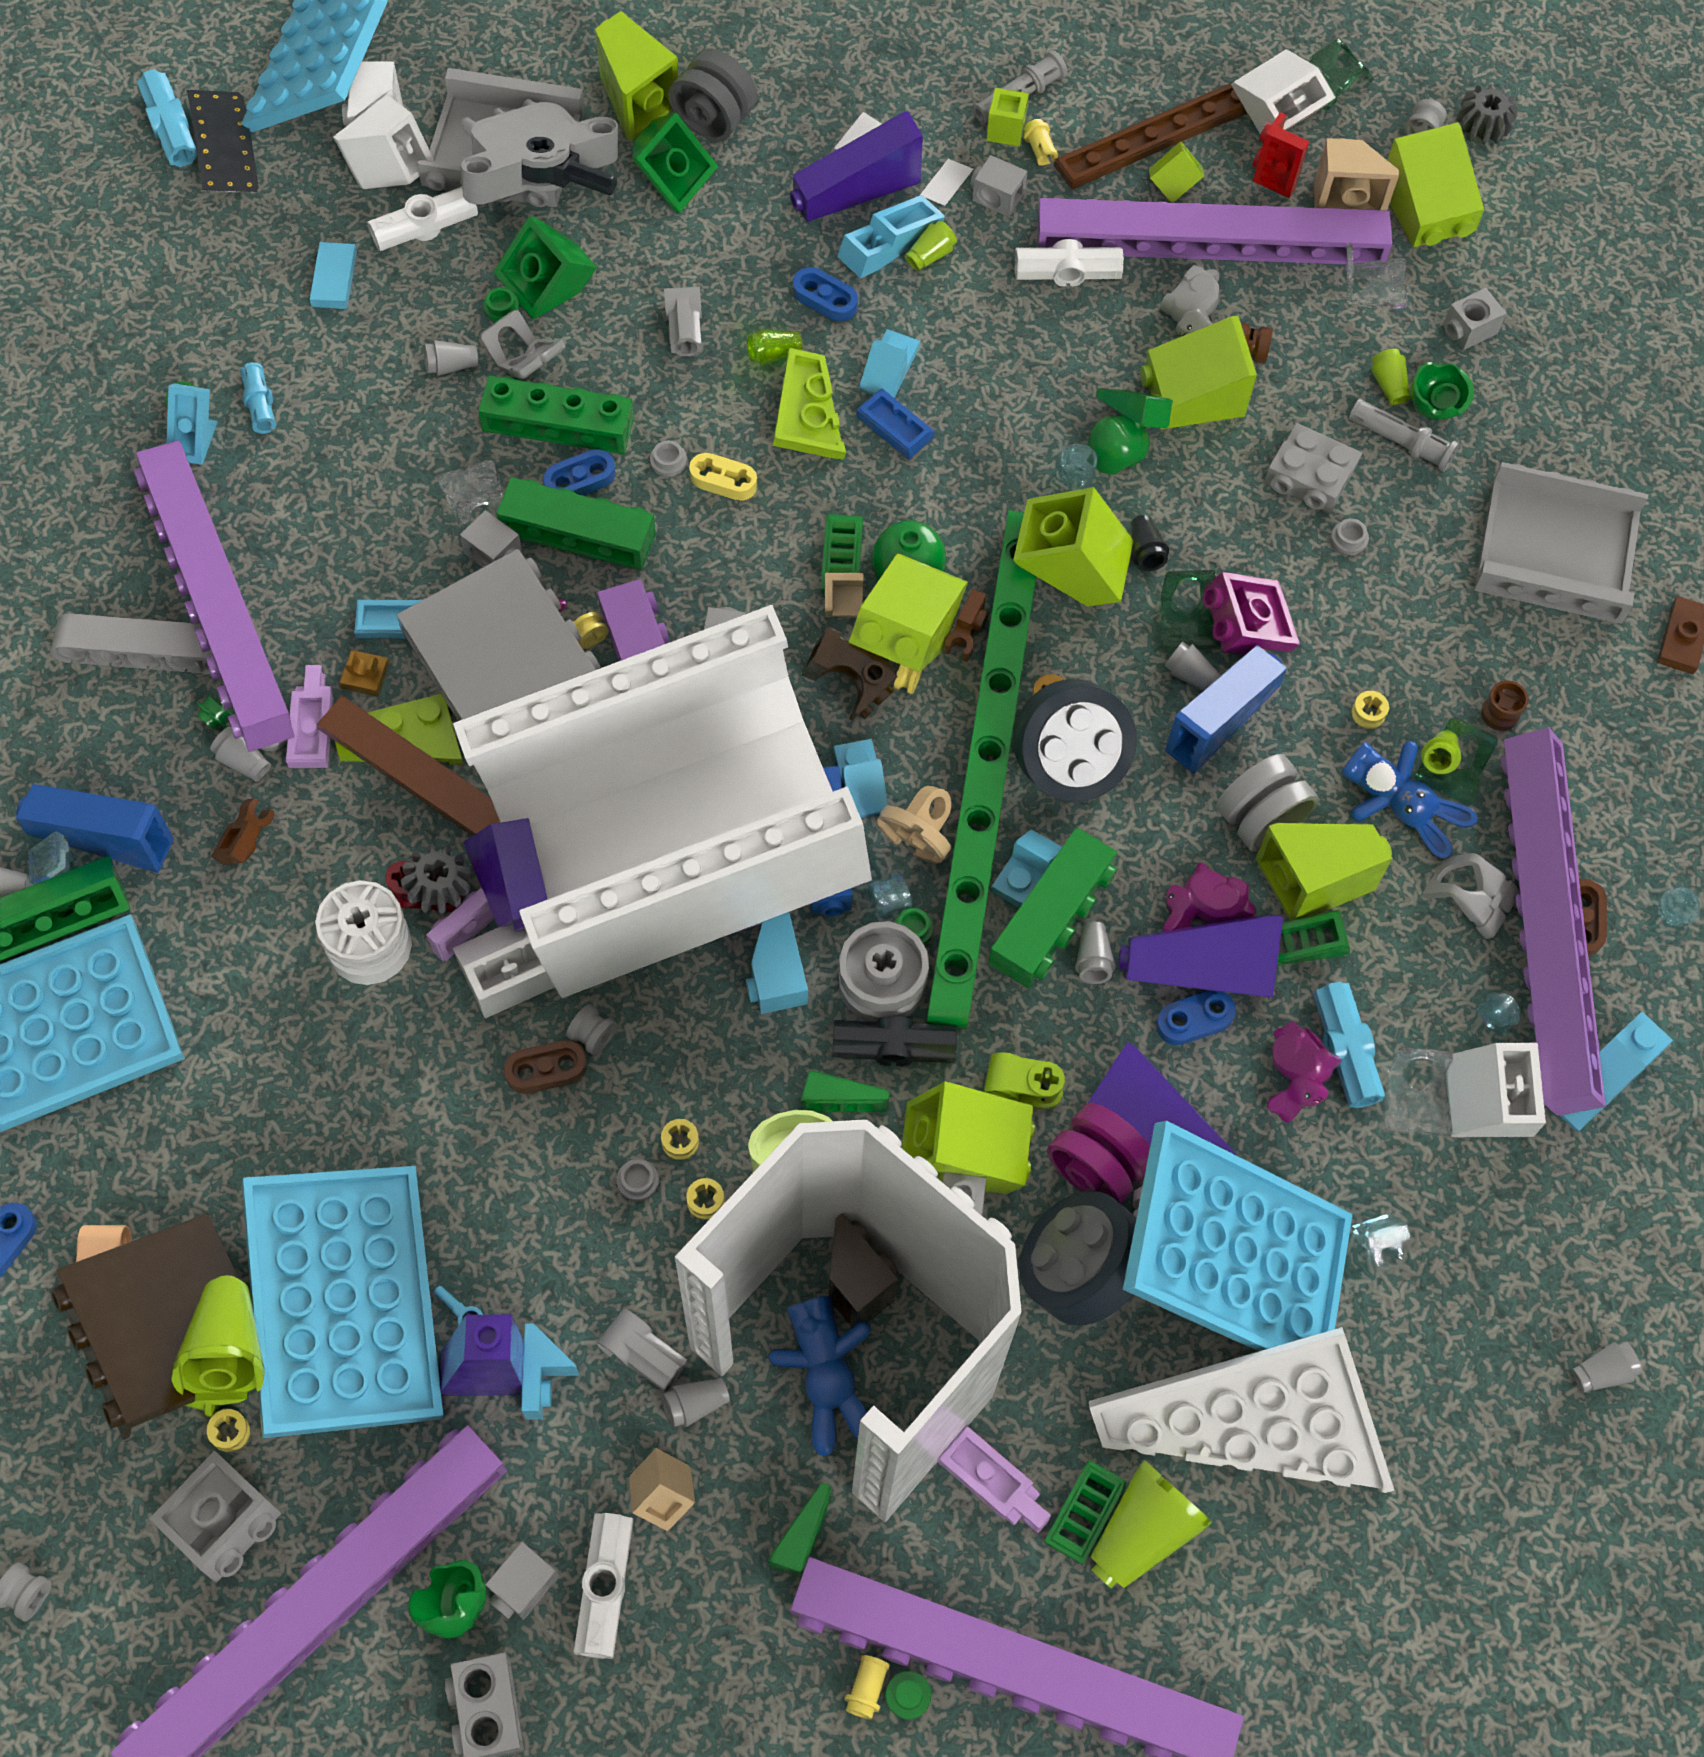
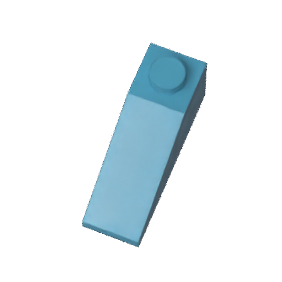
M789 912L763 921L751 963L752 978L746 979L750 1003L758 1002L761 1014L808 1004V987Z
M1643 1012L1633 1019L1600 1051L1606 1105L1645 1070L1673 1041ZM1603 1108L1560 1115V1117L1578 1133Z

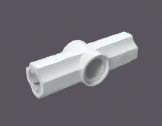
M462 187L433 198L425 194L414 195L406 201L405 208L370 220L367 223L378 251H383L412 239L421 241L432 240L440 233V229L477 216L478 210L476 204L469 203L464 199Z
M1074 239L1061 240L1050 248H1016L1015 278L1016 280L1054 279L1055 283L1059 286H1066V283H1070V286H1078L1085 279H1122L1123 248L1083 247L1079 241Z
M595 1513L587 1568L582 1578L583 1594L574 1654L600 1659L614 1658L621 1603L625 1593V1575L633 1527V1518L611 1513ZM605 1574L613 1576L616 1579V1586L611 1594L600 1597L592 1592V1585L597 1577Z

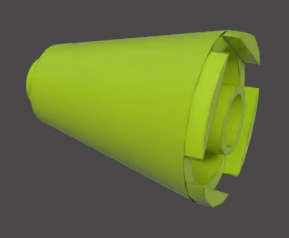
M225 1275L213 1279L205 1285L174 1361L171 1381L176 1391L182 1395L184 1389L195 1393V1401L203 1404L226 1405L239 1403L247 1399L249 1391L256 1388L258 1392L262 1388L265 1368L249 1288L236 1277Z
M1144 1460L1137 1468L1090 1556L1097 1563L1091 1570L1111 1589L1116 1583L1125 1588L1206 1530L1212 1521Z

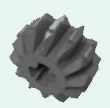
M1491 84L1486 89L1477 85L1472 92H1467L1466 96L1463 97L1457 113V121L1461 123L1462 132H1470V141L1478 136L1481 137L1483 144L1489 138L1498 143L1503 136H1508L1515 124L1518 115V107L1514 105L1515 96H1505V88L1498 91L1494 90Z
M430 843L427 846L426 855L415 849L412 853L413 862H405L403 865V873L406 876L401 879L402 889L409 891L408 901L411 904L422 901L421 909L425 913L432 905H437V910L443 914L447 902L458 908L461 904L460 895H467L470 891V884L467 881L471 878V869L463 866L465 858L462 853L451 856V847L448 844L441 852H435L434 845ZM436 876H441L436 882L433 881Z

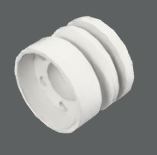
M360 880L339 886L331 891L320 904L315 920L317 935L322 947L325 949L329 962L338 975L352 983L370 985L384 982L399 973L409 959L412 942L400 903L390 890L378 883ZM360 923H365L366 925L362 928H357V925Z

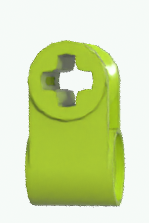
M1011 1053L991 1054L983 1092L1032 1105L1036 1109L1049 1110L1055 1108L1061 1102L1065 1075L1062 1069L1052 1062L1023 1058ZM1042 1081L1050 1082L1049 1090L1041 1089Z

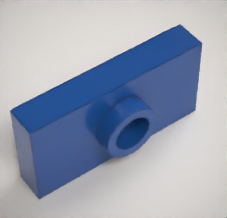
M882 388L857 409L856 417L908 460L934 438V430Z

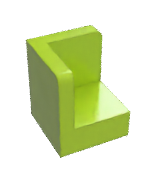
M995 88L988 116L986 141L1020 147L1026 123L1029 93Z
M1181 141L1149 168L1150 179L1170 202H1175L1204 177L1202 165Z

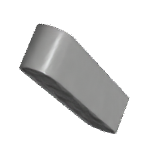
M63 614L58 617L50 654L55 659L64 663H71V660H74L73 663L109 666V663H112L111 666L147 669V666H150L149 669L185 672V669H188L187 672L210 674L205 658L212 657L210 650L202 653L195 630L201 628L200 624L82 614Z

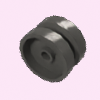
M715 49L700 51L689 63L686 71L681 72L668 90L669 102L673 111L680 116L691 131L714 142L727 140L758 101L757 88L746 69L732 56Z

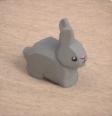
M1193 265L1172 293H1167L1163 298L1160 310L1178 323L1175 331L1180 337L1213 324L1208 316L1216 310L1218 305L1219 284L1217 281L1219 280V272L1217 270H1204L1202 267Z

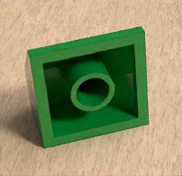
M676 112L653 119L633 142L634 162L676 213H680L718 168V165Z
M529 216L493 273L507 289L516 295L519 304L530 317L536 319L579 294L597 267L575 242L536 217Z

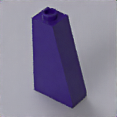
M909 111L900 113L793 175V190L789 193L794 210L796 212L801 211L806 221L809 222L921 183L923 135Z
M1265 914L1128 937V945L1120 946L1118 970H1124V978L1126 980L1273 998L1283 916Z
M1129 1042L1126 1043L1088 1102L1104 1106L1118 1114L1140 1133L1149 1146H1151L1155 1123L1168 1121L1236 1155L1231 1147L1143 1054Z
M512 1314L466 1315L441 1351L439 1374L441 1396L522 1395L524 1341Z

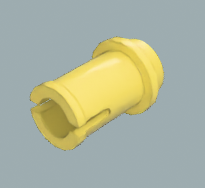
M1034 119L1028 122L1024 127L1023 137L1026 142L1031 144L1038 165L1050 164L1047 156L1049 154L1052 161H1055L1058 158V152L1055 150L1050 139L1049 125L1041 119Z
M862 1655L851 1695H845L844 1700L848 1702L847 1712L871 1720L874 1712H879L880 1710L877 1701L890 1665L878 1658Z

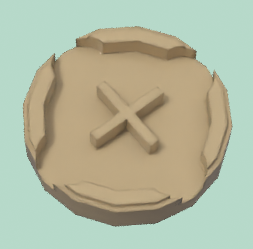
M925 786L915 795L906 810L888 805L880 812L877 824L882 833L896 845L903 840L906 842L905 845L915 847L916 850L913 855L919 859L937 864L941 863L951 851V845L939 832L951 810V797L944 789ZM934 799V808L932 812L929 814V807Z

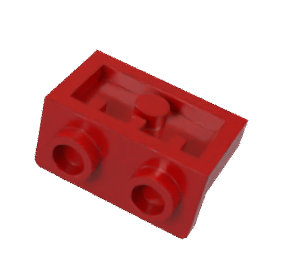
M1280 112L1273 123H1266L1260 134L1259 142L1263 143V145L1257 151L1252 163V167L1256 168L1253 182L1290 199L1296 189L1310 141L1284 130L1283 127L1287 115Z

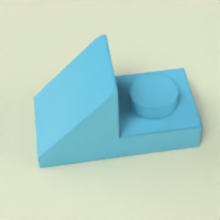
M887 329L881 341L875 339L872 343L859 391L874 395L882 388L895 398L919 350L920 341Z
M174 383L168 386L166 444L180 440L188 462L202 465L217 425V421L209 420L210 389Z
M872 739L834 746L833 752L836 764L840 768L842 788L848 786L860 818L880 815L882 809L888 806L882 763L880 759H876Z
M1031 829L1015 842L1012 856L993 883L991 892L1020 908L1062 846Z
M534 1323L525 1324L522 1413L526 1420L543 1419L544 1407H551L552 1381L545 1380V1376H579L577 1366Z

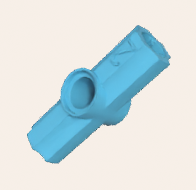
M155 69L143 72L137 84L147 107L145 110L156 139L161 141V146L170 165L178 167L192 164L198 155L188 130L190 127L179 98L175 99L173 89L165 73L157 72Z
M1330 983L1315 990L1313 996L1325 1031L1323 1034V1045L1333 1055H1338L1342 1058L1341 1063L1336 1068L1349 1108L1366 1107L1382 1101L1385 1098V1093L1373 1059L1375 1056L1373 1035L1369 1026L1361 1022L1349 983Z

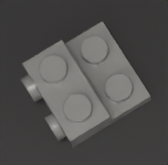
M1296 423L1288 439L1283 442L1272 461L1264 483L1270 485L1273 490L1280 494H1290L1303 500L1312 509H1322L1331 513L1357 467L1363 452Z
M214 1450L149 1519L204 1574L217 1583L222 1577H230L241 1568L243 1564L242 1555L255 1541L262 1542L272 1535L276 1528L275 1520L281 1515V1512Z

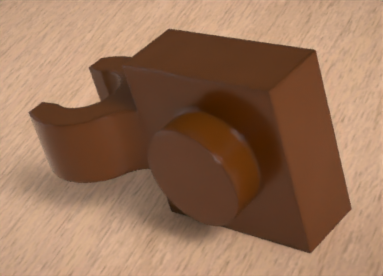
M972 589L957 618V625L952 633L946 637L944 653L949 654L954 645H962L965 648L962 660L967 662L972 657L974 648L972 635L974 631L982 632L989 616V611L985 610L986 594Z
M256 798L245 800L240 807L236 822L228 824L211 857L223 865L238 864L246 861L256 849L255 840L261 831L259 827H265L272 822L274 811L271 809L263 810L259 818H257L254 809L259 800Z

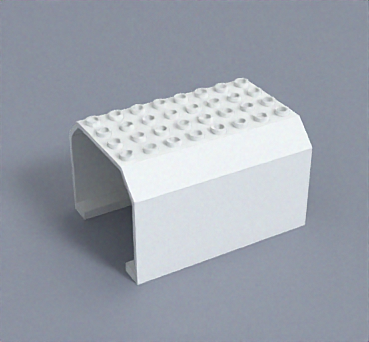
M773 605L453 723L468 765H474L488 790L500 822L529 818L548 900L521 909L519 912L532 948L561 998L872 880L863 823L848 786L832 791L803 721L788 677L783 649L788 648L787 639Z
M868 1120L799 1123L675 1256L689 1345L693 1352L722 1377L733 1365L729 1318L802 1238L834 1237L835 1219L842 1213L850 1223L854 1220L858 1221L871 1239L868 1244L878 1255L882 1252L885 1253L894 1263L899 1273L979 1341L978 1348L905 1432L898 1428L875 1406L860 1420L852 1494L883 1522H886L937 1463L939 1456L993 1397L1022 1312L1015 1243L1010 1240L1012 1235L1002 1223L994 1218L986 1220L973 1209L975 1204L965 1192L957 1187H952L950 1190L937 1179L938 1173L928 1161L920 1156L912 1158L900 1148L902 1145L901 1141L887 1127L881 1125L877 1128Z

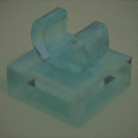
M55 831L28 850L29 881L32 884H37L70 871V864L77 859L76 855L69 851L67 836Z
M1389 1213L1351 1226L1356 1243L1367 1249L1368 1258L1377 1266L1383 1265L1381 1252L1385 1247L1390 1246V1252L1395 1258L1402 1259L1404 1257V1248L1400 1242L1410 1239L1406 1222Z

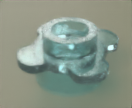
M1490 992L1487 995V1001L1480 1003L1476 1008L1484 1023L1494 1029L1500 1036H1506L1509 1033V1027L1516 1025L1520 1021V1008L1517 1002L1511 996L1504 993Z

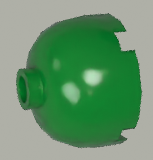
M903 520L894 523L880 533L874 545L872 568L877 581H879L898 553L945 572V546L939 534L922 522Z

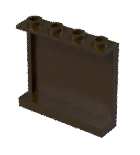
M208 1213L59 1268L56 1271L55 1286L50 1288L54 1306L59 1313L66 1312L71 1325L67 1326V1331L72 1346L76 1351L83 1350L88 1364L84 1366L87 1379L93 1390L100 1388L106 1401L102 1404L105 1419L111 1429L118 1428L123 1440L130 1438L132 1427L195 1402V1393L184 1389L182 1395L176 1391L171 1381L174 1361L205 1285L209 1281L225 1275L239 1279Z

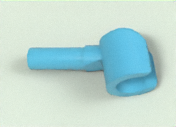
M442 1286L435 1289L434 1294L458 1317V1325L467 1314L483 1315L477 1307H465L462 1303H459Z

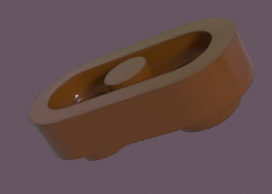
M1579 879L1581 898L1585 899L1588 903V907H1582L1585 934L1588 939V957H1591L1606 942L1607 896L1603 887L1591 879Z
M569 1040L518 1050L512 1053L504 1064V1075L507 1084L512 1090L522 1094L573 1084L579 1081L587 1070V1059L583 1048L576 1042ZM568 1059L574 1062L573 1067L569 1070L559 1068L563 1060ZM527 1068L533 1070V1075L529 1079H521L519 1077L521 1070Z

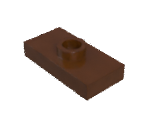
M1676 596L1672 603L1657 663L1694 675L1699 667L1704 647V604Z

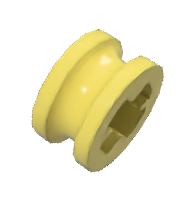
M596 612L586 613L573 622L581 636V640L578 643L582 649H588L602 642L608 635V627L601 622L602 619Z
M900 664L897 671L898 677L894 682V689L899 690L905 687L909 694H913L922 670L918 672Z
M1365 691L1356 698L1351 711L1352 718L1361 727L1366 729L1377 728L1384 722L1388 714L1389 702L1379 692ZM1365 704H1368V708L1371 705L1378 708L1376 716H1373V712H1370L1369 715L1363 712Z
M675 1119L667 1123L661 1133L664 1152L675 1160L690 1158L695 1154L699 1145L696 1127L686 1119ZM678 1131L679 1135H681V1131L687 1132L689 1145L682 1148V1144H679V1148L673 1147L671 1134Z
M709 1178L699 1179L688 1188L686 1194L687 1206L691 1214L696 1218L708 1220L724 1205V1191L715 1180ZM705 1190L706 1194H708L709 1190L715 1193L713 1196L714 1205L710 1208H706L705 1204H703L702 1208L696 1205L698 1202L697 1193Z
M223 1409L216 1412L210 1418L207 1425V1436L209 1441L219 1450L234 1452L247 1443L250 1436V1426L248 1421L238 1411ZM230 1420H237L234 1427L239 1431L238 1435L233 1440L227 1436V1442L220 1441L223 1434L218 1430L219 1426L223 1422L230 1425Z

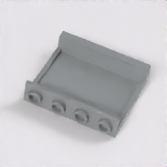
M448 68L445 76L447 97L429 149L435 162L418 160L417 162L421 186L429 187L435 191L443 189L452 191L462 187L461 162L464 158L473 155L472 138L461 125L464 118L468 117L472 121L478 122L492 117V113L496 108L508 112L523 107V102L526 99H531L536 103L551 102L560 105L578 123L583 120L585 113L583 90ZM562 188L550 192H532L527 190L499 200L503 202L511 200L526 202L535 207H557Z
M1501 462L1492 483L1474 591L1622 624L1633 607L1635 593H1631L1629 590L1640 512L1648 500L1649 494L1635 492L1629 488H1617L1599 484L1593 480H1581L1563 476L1557 472H1545L1527 468L1520 464Z
M519 548L397 614L401 631L457 721L600 669V665L590 650L584 652L578 643L581 640V636L574 623L570 619L564 621L558 610L561 609V605L551 588L545 590L538 579L542 576L531 557L525 559Z

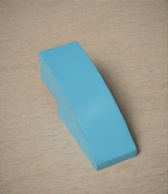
M923 195L874 213L870 225L844 235L837 257L861 279L881 269L910 249L930 223L936 224L938 221H944L945 216Z

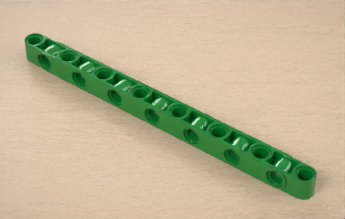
M1008 510L927 1017V1024L957 1026V1029L967 1030L1036 580L1035 575L1021 568L1013 561L1024 512ZM1004 623H1012L1016 626L1008 627ZM1001 688L1004 689L1006 692L997 693L994 692L992 689ZM991 755L994 756L997 760L986 761L983 760L981 756ZM981 824L986 827V830L975 831L969 826ZM969 894L976 900L971 903H965L959 900L958 896ZM949 967H959L965 974L954 977L948 974L946 969Z

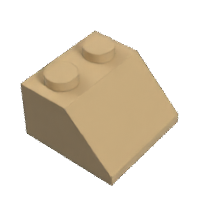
M1327 138L1314 181V207L1387 210L1399 177V169L1363 140Z

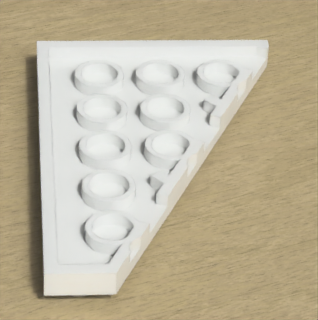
M1342 1327L1089 1401V1408L1103 1448L1122 1451L1134 1449L1141 1454L1155 1456V1453L1185 1457V1461L1223 1466L1229 1464L1237 1469L1252 1471L1255 1468L1280 1472L1284 1477L1315 1482L1328 1480L1336 1485L1350 1487L1351 1484L1380 1488L1384 1493L1394 1491Z

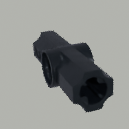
M886 1016L878 1019L877 1022L834 1020L832 1057L875 1059L877 1063L884 1066H891V1062H896V1066L899 1067L910 1065L912 1061L956 1062L957 1026L914 1024L913 1020L902 1016Z

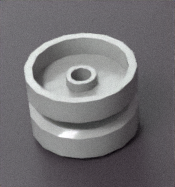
M1276 754L1266 758L1248 769L1223 792L1217 801L1216 808L1230 825L1240 824L1237 834L1251 852L1259 851L1270 825L1275 823H1303L1316 809L1320 801L1318 795L1306 781L1295 782L1298 771L1284 754Z
M890 921L871 922L856 929L844 942L839 956L838 982L840 996L851 1012L862 1020L877 1022L878 1019L886 1016L908 1017L916 1010L922 1002L929 971L927 950L919 936L906 926Z

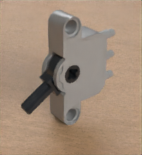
M526 99L521 108L508 112L496 108L492 113V117L478 122L472 121L467 117L461 122L465 132L472 138L473 155L464 158L461 162L463 197L469 203L486 204L527 190L532 192L556 191L564 188L569 182L606 195H612L615 191L617 178L596 169L611 164L618 159V124L612 118L599 116L577 123L558 104L551 102L536 103L531 99Z

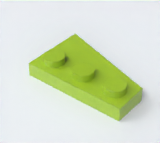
M789 348L772 446L844 460L846 450L844 442H841L840 422L838 413H835L833 391L825 355Z
M441 694L367 712L436 761L449 762L450 765H463L448 705ZM335 741L340 761L365 762Z

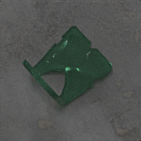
M1340 38L1335 39L1310 56L1311 60L1308 61L1319 68L1336 97L1322 108L1323 110H1328L1337 101V97L1341 93L1344 94L1361 74L1371 83L1375 80L1367 66L1362 61L1359 62L1348 46ZM1340 49L1354 65L1336 68V60Z
M1214 570L1166 572L1160 597V630L1163 650H1176L1182 641L1188 646L1193 644L1197 649H1220L1222 647L1221 642L1217 641L1213 636V625L1215 622L1210 609L1203 605L1202 601L1204 588L1216 578ZM1193 579L1199 582L1200 601L1193 611L1187 613L1174 603L1172 596L1180 582Z
M1452 717L1449 719L1444 730L1454 732L1457 737L1461 734H1471L1478 741V749L1472 767L1466 769L1456 768L1448 774H1436L1429 771L1424 764H1421L1414 778L1416 781L1423 782L1438 792L1444 790V795L1468 806L1472 805L1476 798L1481 774L1498 743V738L1457 717Z

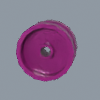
M1092 1102L1085 1103L1071 1119L1070 1126L1072 1130L1061 1131L1049 1144L1046 1152L1059 1174L1080 1192H1103L1113 1197L1122 1205L1133 1190L1131 1181H1142L1145 1177L1150 1146L1140 1133L1118 1114L1104 1106Z

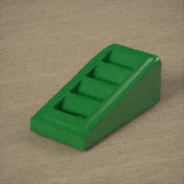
M1099 388L1096 391L1097 398L1141 426L1167 428L1169 426L1173 402L1170 398L1121 389Z
M833 514L826 516L821 593H825V573H860L863 533L862 517ZM832 545L853 546L854 549L832 548ZM831 560L852 561L853 564L831 563Z
M1340 909L1282 923L1281 935L1284 937L1287 953L1278 954L1277 966L1350 954V947ZM1331 927L1334 942L1326 943L1323 929ZM1315 930L1318 945L1313 947L1310 945L1307 931ZM1299 932L1303 949L1295 951L1291 933Z
M812 1070L809 1071L803 1091L801 1110L817 1113L887 1112L890 1092L887 1089Z
M1088 1460L1044 1543L1083 1566L1127 1482ZM1088 1478L1111 1491L1109 1497L1086 1485ZM1079 1495L1103 1507L1100 1514L1076 1501ZM1072 1511L1093 1523L1094 1526L1089 1530L1068 1518V1515ZM1062 1527L1085 1539L1083 1547L1060 1535L1059 1532Z
M822 1482L816 1488L770 1555L768 1561L770 1568L798 1578L803 1576L832 1497L830 1485Z

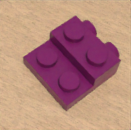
M1221 572L1204 588L1203 605L1210 609L1215 622L1213 625V636L1217 641L1221 642L1224 653L1246 655L1257 645L1263 649L1292 652L1300 645L1279 581Z

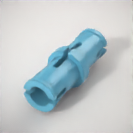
M253 362L247 363L245 368L241 367L240 375L245 388L243 401L245 406L249 408L253 430L260 434L270 433L271 428H276L271 405L273 403L272 392L266 386L263 366Z

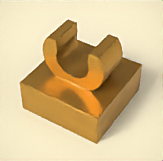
M351 650L339 682L341 689L379 697L390 665L388 658Z

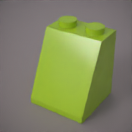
M620 11L610 19L603 21L595 29L600 78L625 137L632 141L643 132L653 119L665 116L673 110L669 102L668 90L679 76L678 58Z
M1459 122L1395 138L1387 161L1399 169V177L1390 205L1412 247L1425 244L1433 246L1443 239L1455 236L1462 238L1476 231L1484 212V206Z
M1238 315L1228 317L1148 350L1145 366H1141L1140 369L1142 385L1144 388L1149 387L1151 395L1167 397L1173 400L1169 426L1161 429L1245 417L1257 376Z
M1091 487L1027 499L1013 561L1021 568L1087 607L1121 602L1134 540L1097 490Z
M898 553L860 607L849 643L920 672L943 652L946 637L950 634L968 582Z
M1275 823L1268 827L1255 859L1289 920L1292 921L1320 914L1375 891L1393 858L1390 844L1384 836H1379L1374 825Z
M944 1081L907 1102L902 1149L912 1158L920 1156L928 1161L937 1171L938 1176L936 1178L941 1182L943 1181L944 1172L985 1177V1192L1008 1194L1026 1186L1030 1176L1029 1146L1035 1130V1125L1032 1121L1033 1106Z

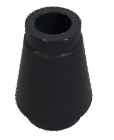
M1149 515L1135 517L1131 522L1132 539L1134 540L1132 546L1133 561L1144 571L1158 570L1168 561L1169 547Z

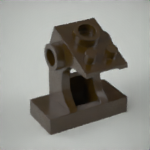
M828 626L816 641L801 676L816 681L827 673L838 672L851 678L857 688L858 695L849 719L853 721L860 715L865 720L874 711L869 705L872 701L879 706L895 691L890 684L898 676L881 656L849 643V641L841 638V632Z

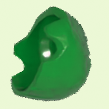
M1432 362L1425 363L1419 367L1411 383L1410 397L1413 407L1420 415L1430 420H1447L1456 417L1466 411L1473 401V381L1462 369L1452 363L1442 365Z
M1125 415L1108 416L1100 419L1093 426L1087 442L1086 455L1091 465L1099 472L1116 475L1126 467H1135L1147 456L1150 447L1149 436L1144 426L1132 421Z
M466 1559L432 1568L429 1572L431 1578L430 1585L427 1588L413 1591L409 1598L407 1609L411 1620L429 1634L446 1639L461 1637L474 1626L475 1620L478 1619L481 1611L484 1609L486 1602L484 1578L477 1565Z

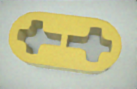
M711 453L698 454L690 462L691 482L702 490L740 501L747 500L756 493V472L746 464ZM706 467L712 468V472H708L706 476L700 475V471H704ZM740 478H746L747 483H742L740 487L735 486V482H738Z

